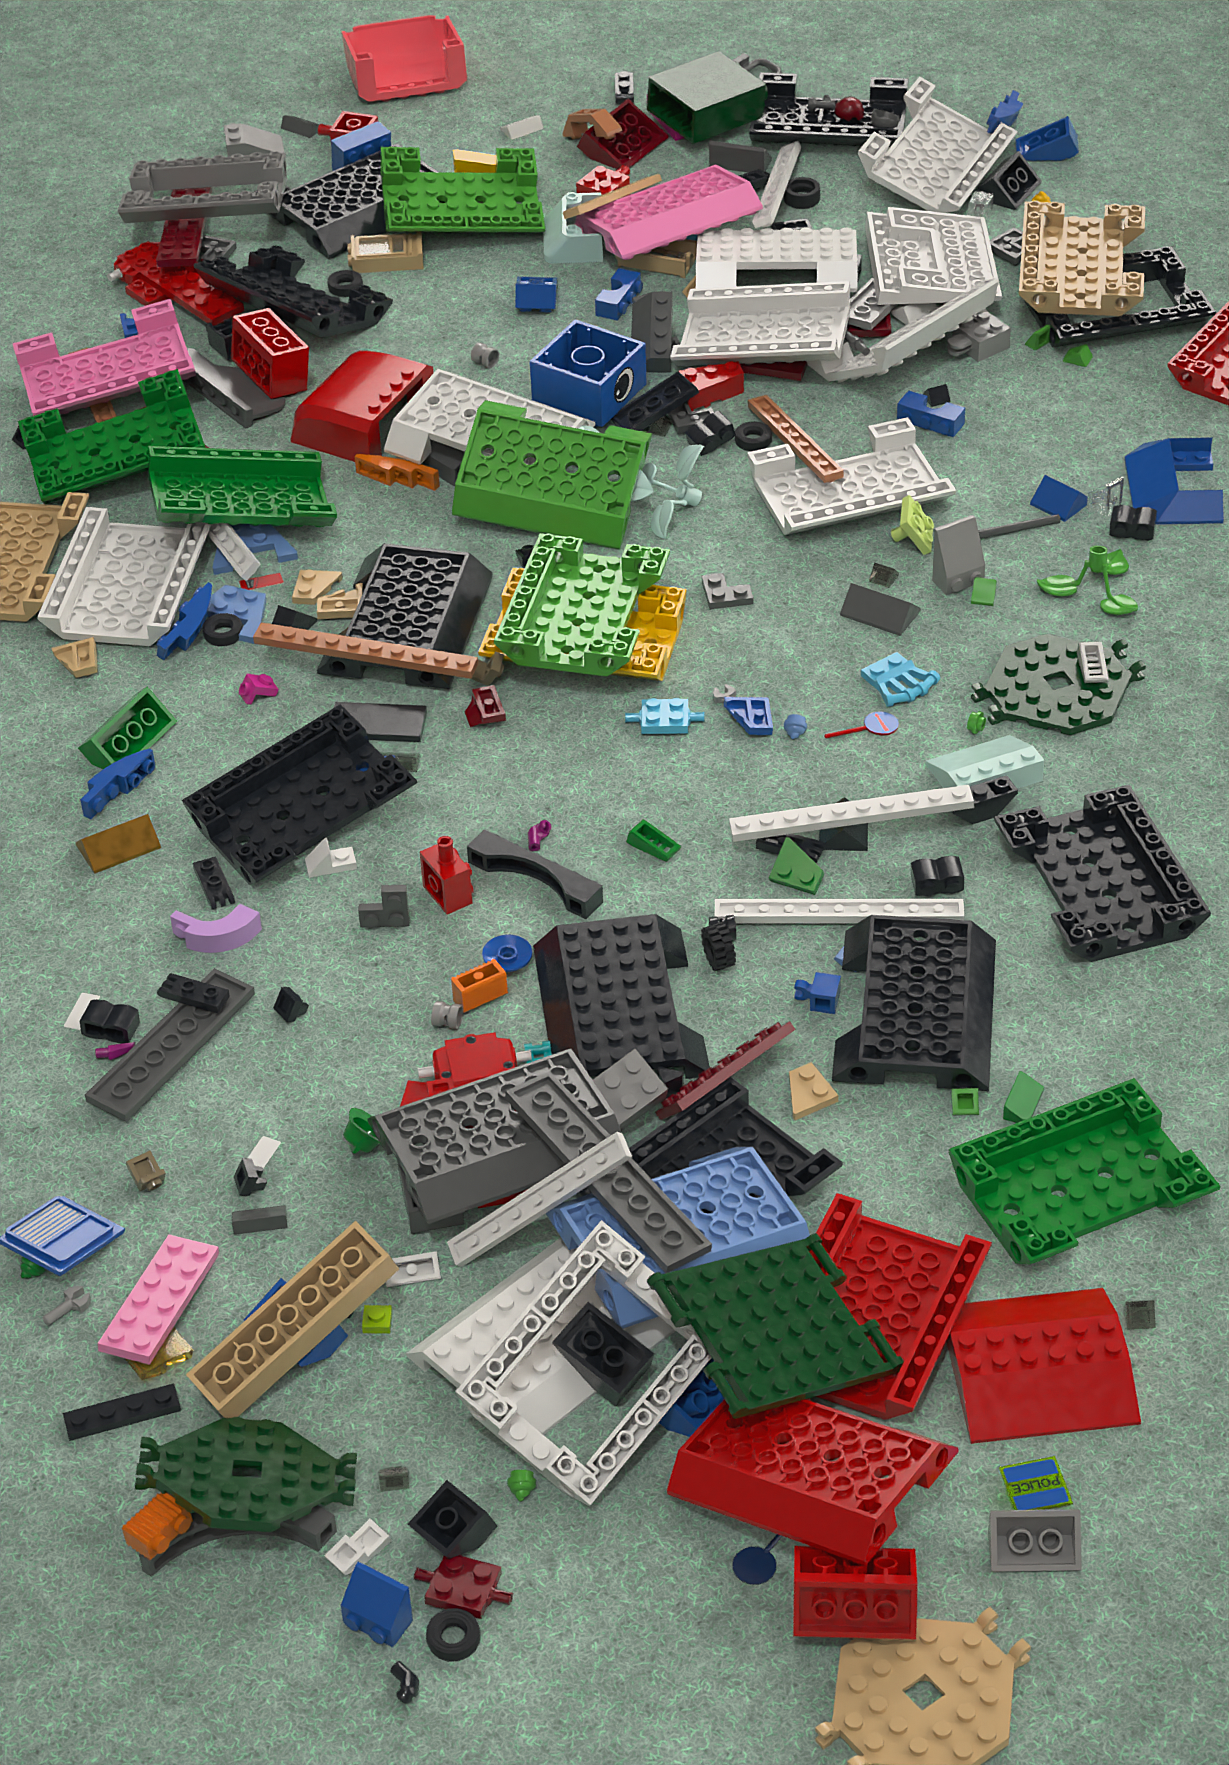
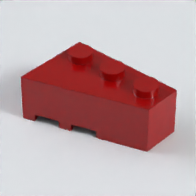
M739 361L707 365L699 368H687L686 370L679 371L699 391L697 395L687 401L691 411L701 406L709 407L711 402L719 399L724 401L744 393V372Z

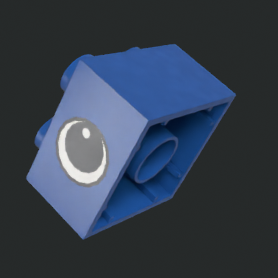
M575 319L530 360L532 400L594 421L595 426L603 427L647 385L646 344Z

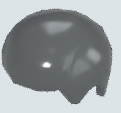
M873 109L871 124L875 127H898L899 116L887 111Z

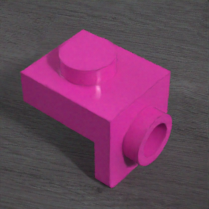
M247 673L240 684L238 693L246 704L251 705L256 694L275 697L279 689L270 676Z

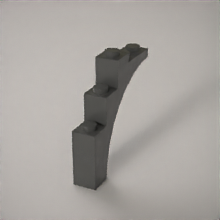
M316 1505L312 1507L310 1514L295 1521L287 1519L281 1522L280 1528L275 1531L260 1532L210 1528L203 1523V1517L194 1512L191 1513L193 1521L189 1529L183 1534H178L170 1542L165 1552L157 1554L151 1560H148L147 1557L145 1558L143 1554H139L142 1571L152 1577L169 1561L189 1549L225 1537L252 1534L282 1537L299 1542L319 1552L337 1532L335 1515Z

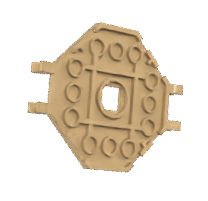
M991 1607L984 1610L974 1623L917 1618L916 1639L854 1638L840 1649L832 1722L826 1721L815 1727V1731L819 1735L815 1738V1741L824 1750L837 1738L841 1737L857 1754L847 1761V1765H981L1009 1745L1014 1670L1030 1661V1656L1027 1652L1031 1650V1646L1022 1638L1013 1645L1007 1655L986 1636L998 1628V1625L994 1622L998 1618V1614ZM919 1681H928L943 1696L921 1710L904 1692Z

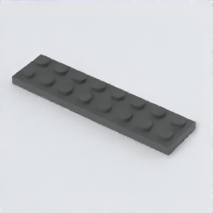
M214 968L201 982L229 990L230 997L220 1012L217 1014L178 1003L85 1094L86 1102L127 1122L255 995L254 987Z

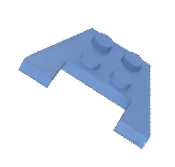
M250 524L230 525L252 553L274 549L279 563L298 559L297 551L271 524H260L258 526ZM217 547L213 562L214 575L233 572V566Z
M225 585L211 595L207 617L220 613H229L239 617L244 625L239 633V641L254 644L253 636L264 616L266 594Z

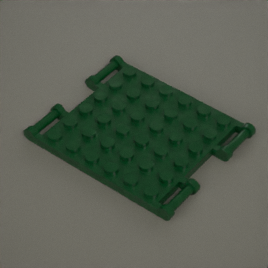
M817 1233L811 1234L806 1239L665 1274L656 1272L649 1276L646 1281L651 1290L657 1292L671 1314V1321L674 1326L679 1328L691 1324L715 1362L707 1365L704 1368V1373L709 1380L712 1379L729 1405L728 1411L734 1419L896 1374L904 1363L902 1357L896 1355L881 1333V1327L877 1320L871 1319L863 1325H858L833 1287L844 1283L847 1276L843 1270L838 1269L822 1246V1239ZM809 1251L814 1252V1254L816 1255V1257L828 1273L827 1276H825V1274L823 1273V1271L821 1270V1268L814 1260ZM870 1336L887 1360L886 1363L883 1362L867 1337Z

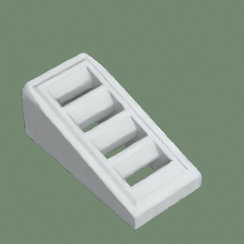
M1102 642L1079 643L1077 656L1084 682H1108ZM1088 668H1099V669H1098V670H1089ZM1089 674H1101V675L1090 676Z

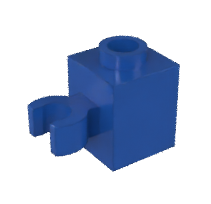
M816 972L813 984H809L801 979L796 980L794 999H810V1011L835 1014L840 996L841 976Z

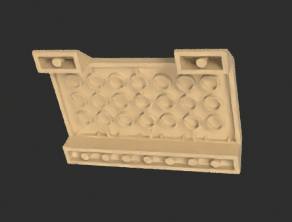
M68 492L62 506L0 502V620L27 622L41 610L56 574H46L60 539L79 523L89 499L88 493Z

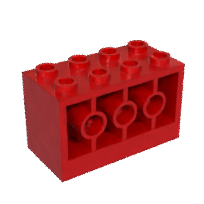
M269 308L233 316L231 359L270 399L307 390L309 346Z
M794 1546L793 1636L916 1639L918 1588L916 1550L908 1548H880L865 1566L812 1546Z

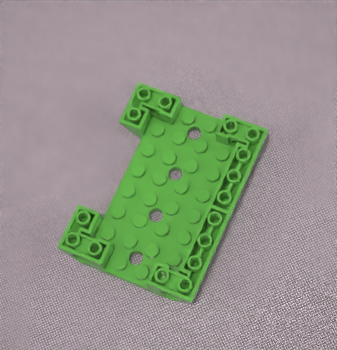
M381 147V184L386 232H545L542 202H538L536 188L538 173L534 148H496V173L420 172L421 158L419 147Z
M485 400L477 409L457 476L452 515L542 534L572 536L583 539L585 543L621 550L631 513V499L639 470H643L652 434L612 425L603 434L525 418L527 408ZM485 449H492L494 451L490 456L482 454ZM528 457L536 459L531 465L524 463V460ZM569 466H576L578 468L575 473H568L566 471ZM612 474L620 476V479L616 482H612L608 478Z
M539 534L494 638V644L517 665L609 676L630 661L640 630L631 629L626 626L638 595L661 579L670 555V549L626 544L622 557L618 558L616 556L610 557L583 553V539Z

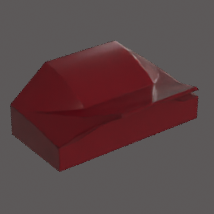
M494 685L472 689L471 702L464 711L470 727L506 721V714Z

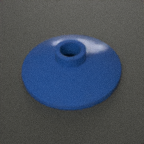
M511 934L500 935L492 938L485 944L482 956L485 963L495 959L505 972H513L525 967L530 962L532 947L526 939Z

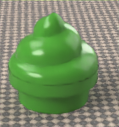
M519 1469L510 1472L507 1485L519 1501H523L525 1497L530 1495V1491L536 1488V1479L534 1478L533 1471Z

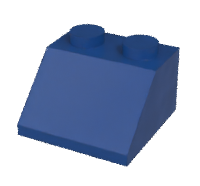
M358 1561L341 1603L343 1622L353 1631L360 1630L368 1634L378 1644L385 1643L394 1647L413 1621L409 1587Z

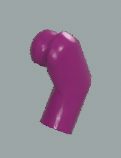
M542 820L529 829L528 848L530 851L540 850V841L549 835L552 828L549 821Z

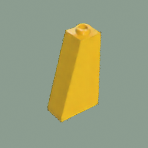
M453 150L454 173H496V155Z

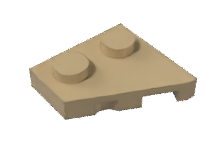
M300 570L292 595L293 604L315 605L317 598L322 597L331 590V585L336 581L340 582L342 580V572Z
M356 584V589L346 593L342 589L331 595L317 598V618H353L363 594V584Z
M93 637L52 648L56 659L75 678L89 676L98 672L96 642Z
M812 1062L789 1071L794 1120L838 1102V1094Z

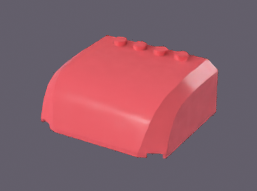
M426 15L353 27L352 32L347 33L341 31L351 79L358 95L368 102L377 100L389 101L391 98L397 97L404 99L410 95L424 96L430 92L443 93L445 90L460 88L467 81L464 44L449 16H445L443 19H436L435 15Z

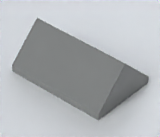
M1080 1509L990 1510L988 1541L991 1571L1082 1570Z

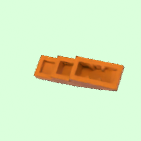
M355 455L356 473L388 486L397 482L412 489L417 484L433 491L440 487L437 469L397 458L377 455Z

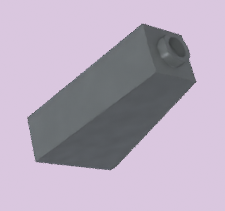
M430 439L432 452L421 464L437 469L439 478L455 486L465 451Z

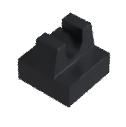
M281 987L273 1009L286 1022H294L298 1015L306 1013L309 1005L303 1002L300 996L290 987Z
M242 1158L233 1176L239 1196H250L252 1191L264 1190L267 1184L266 1178H260L263 1168L255 1166L250 1158Z

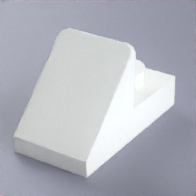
M327 838L323 839L305 858L309 878L357 869L353 848L347 847L330 850Z

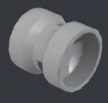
M478 342L471 351V359L478 364L482 363L487 368H492L499 360V351L493 347L488 348L486 344Z
M436 1001L432 1010V1025L437 1027L447 1025L450 1029L458 1030L463 1017L462 1004L446 1005L443 1001Z

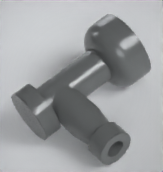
M824 95L823 101H816L814 97H808V112H814L816 108L834 111L835 99L830 101L829 95Z

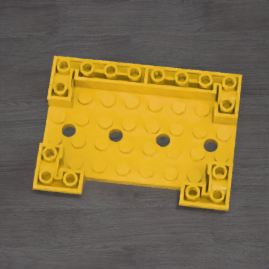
M512 568L501 595L502 611L497 624H489L478 651V655L483 658L490 659L495 652H499L504 655L503 661L513 662L494 644V638L524 568ZM653 584L639 594L638 611H632L626 626L631 629L640 630L639 637L630 661L610 675L663 681L683 622L687 589Z

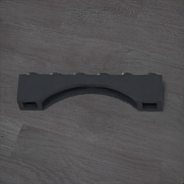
M484 829L467 845L469 864L486 872H514L538 879L558 894L567 911L584 919H587L603 903V885L556 862H552L537 853L531 852L516 843H512L497 834Z

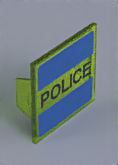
M1055 1456L999 1467L1014 1510H1049L1073 1505Z

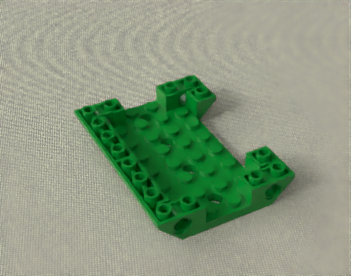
M178 369L139 381L138 384L146 407L109 420L97 422L66 433L57 408L18 421L42 503L47 504L65 498L68 492L80 493L149 470L148 446L206 448Z
M1135 1078L949 1149V1155L960 1188L1016 1264L1031 1265L1077 1247L1079 1242L1076 1238L1154 1207L1175 1208L1220 1190L1219 1183L1191 1149L1181 1153L1161 1129L1162 1112ZM1146 1155H1154V1156H1156L1158 1159H1157V1160H1152V1159H1149V1158H1145V1156H1146ZM1100 1173H1108V1174H1110L1112 1177H1111V1178H1105V1177L1099 1176V1174H1100ZM1061 1191L1065 1195L1059 1197L1058 1195H1053L1052 1192ZM1012 1209L1017 1211L1018 1214L1011 1215L1005 1213V1211Z

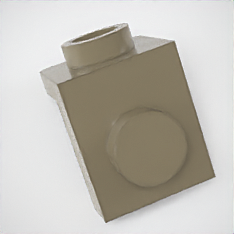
M495 652L487 663L478 660V666L472 679L490 686L496 677L499 678L504 670V665L502 664L504 655Z
M150 1150L126 1161L125 1165L139 1191L145 1189L152 1191L163 1184L162 1181H164L166 1173L164 1169L160 1170Z

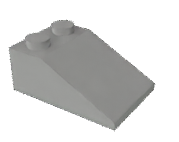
M232 123L224 126L228 156L233 154L250 155L255 152L269 154L273 151L284 153L281 135L245 124Z
M971 515L935 528L932 581L945 595H949L973 586L975 577L985 578V561L976 517Z

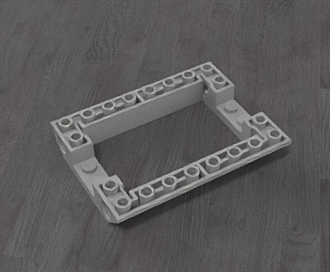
M273 151L269 154L255 152L250 155L233 154L228 157L216 155L212 158L198 156L193 159L177 158L171 161L166 159H159L155 162L138 161L134 163L129 177L131 191L123 194L118 207V213L124 223L279 213L287 183L286 153ZM258 184L257 195L256 192L241 191L236 194L223 192L219 195L205 193L200 196L183 195L178 198H173L172 196H165L161 199L152 198L154 191Z

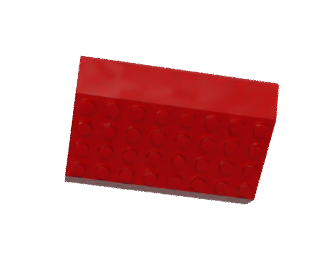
M836 1193L816 1232L822 1239V1246L838 1269L843 1270L847 1276L844 1283L833 1288L858 1325H863L871 1319L877 1320L881 1327V1333L896 1355L902 1357L904 1363L896 1374L816 1397L887 1420L914 1411L987 1257L992 1242L965 1234L961 1245L957 1246L863 1216L861 1200ZM809 1251L814 1260L817 1262V1264L823 1271V1273L825 1274V1276H827L828 1273L826 1272V1270L824 1269V1267L822 1266L814 1252ZM870 1336L867 1337L883 1362L886 1363L887 1360Z

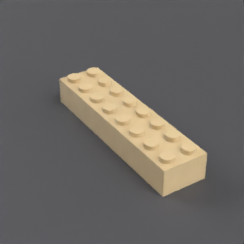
M354 1221L186 1374L187 1377L224 1418L238 1417L399 1270L398 1266L358 1222Z

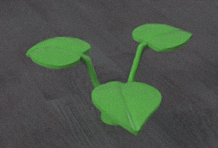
M1096 545L1090 547L1089 560H1085L1084 567L1076 581L1068 575H1054L1042 580L1037 579V584L1045 592L1055 596H1068L1077 592L1076 586L1080 585L1087 568L1090 567L1092 572H1102L1108 598L1100 602V608L1104 612L1122 615L1138 610V605L1133 598L1124 594L1113 597L1110 592L1108 574H1122L1129 569L1128 561L1125 559L1121 549L1107 554L1108 549L1104 546Z

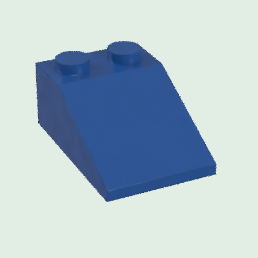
M1067 116L1017 138L1016 150L1022 154L1026 161H1061L1066 158L1070 159L1079 153L1077 133Z
M518 276L516 281L515 308H520L522 312H531L532 308L540 309V312H552V309H556L557 277Z

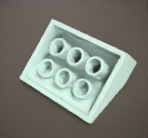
M1011 735L925 761L926 766L943 788L963 785L971 787L1006 775L1017 789L1043 781L1044 759L1033 745Z

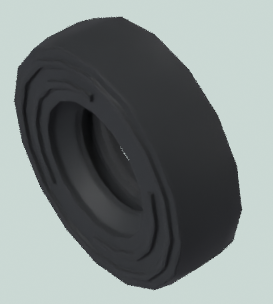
M340 270L328 277L327 285L332 295L349 297L350 289L363 285V280L356 271ZM343 282H350L347 285H340Z
M745 422L740 424L735 430V443L745 451L752 452L766 449L772 442L771 428L762 422ZM755 434V435H759V436H761V437H758V438H748V437H746V436H747V435Z
M216 614L204 622L203 636L211 645L219 647L229 646L239 641V633L243 628V624L239 617L233 614ZM221 627L231 628L227 632H215L216 629Z
M459 1608L446 1609L438 1612L431 1618L426 1628V1641L431 1653L438 1659L448 1662L461 1661L476 1651L480 1643V1627L475 1617L468 1611ZM452 1626L461 1628L465 1635L460 1642L450 1644L442 1639V1633L445 1629Z

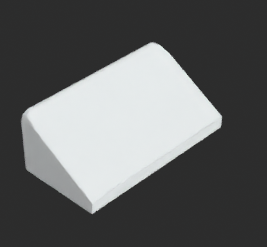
M536 115L503 126L500 130L513 140L543 129V124L540 116Z
M437 1251L392 1258L399 1270L386 1281V1287L441 1279Z

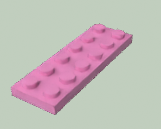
M168 1235L99 1340L98 1351L150 1365L217 1259L219 1247Z

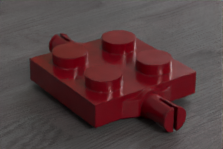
M460 1555L450 1559L444 1556L435 1571L432 1572L417 1567L414 1573V1580L430 1583L424 1596L425 1604L445 1610L459 1608L468 1611L475 1618L482 1619L486 1608L493 1601L511 1605L513 1600L512 1592L497 1589V1584L502 1574V1567Z

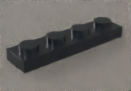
M172 1383L63 1413L69 1441L176 1413L181 1411L175 1385Z

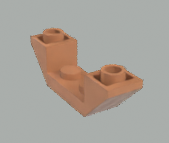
M581 109L568 115L562 134L563 137H571V139L580 138L582 133L588 130L587 123L589 122L590 125H594L596 137L611 139L616 136V133L622 131V128L606 109Z

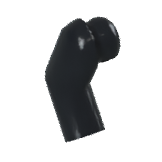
M397 1661L390 1670V1673L400 1681L401 1688L396 1692V1697L401 1702L408 1704L418 1694L419 1679L401 1661Z

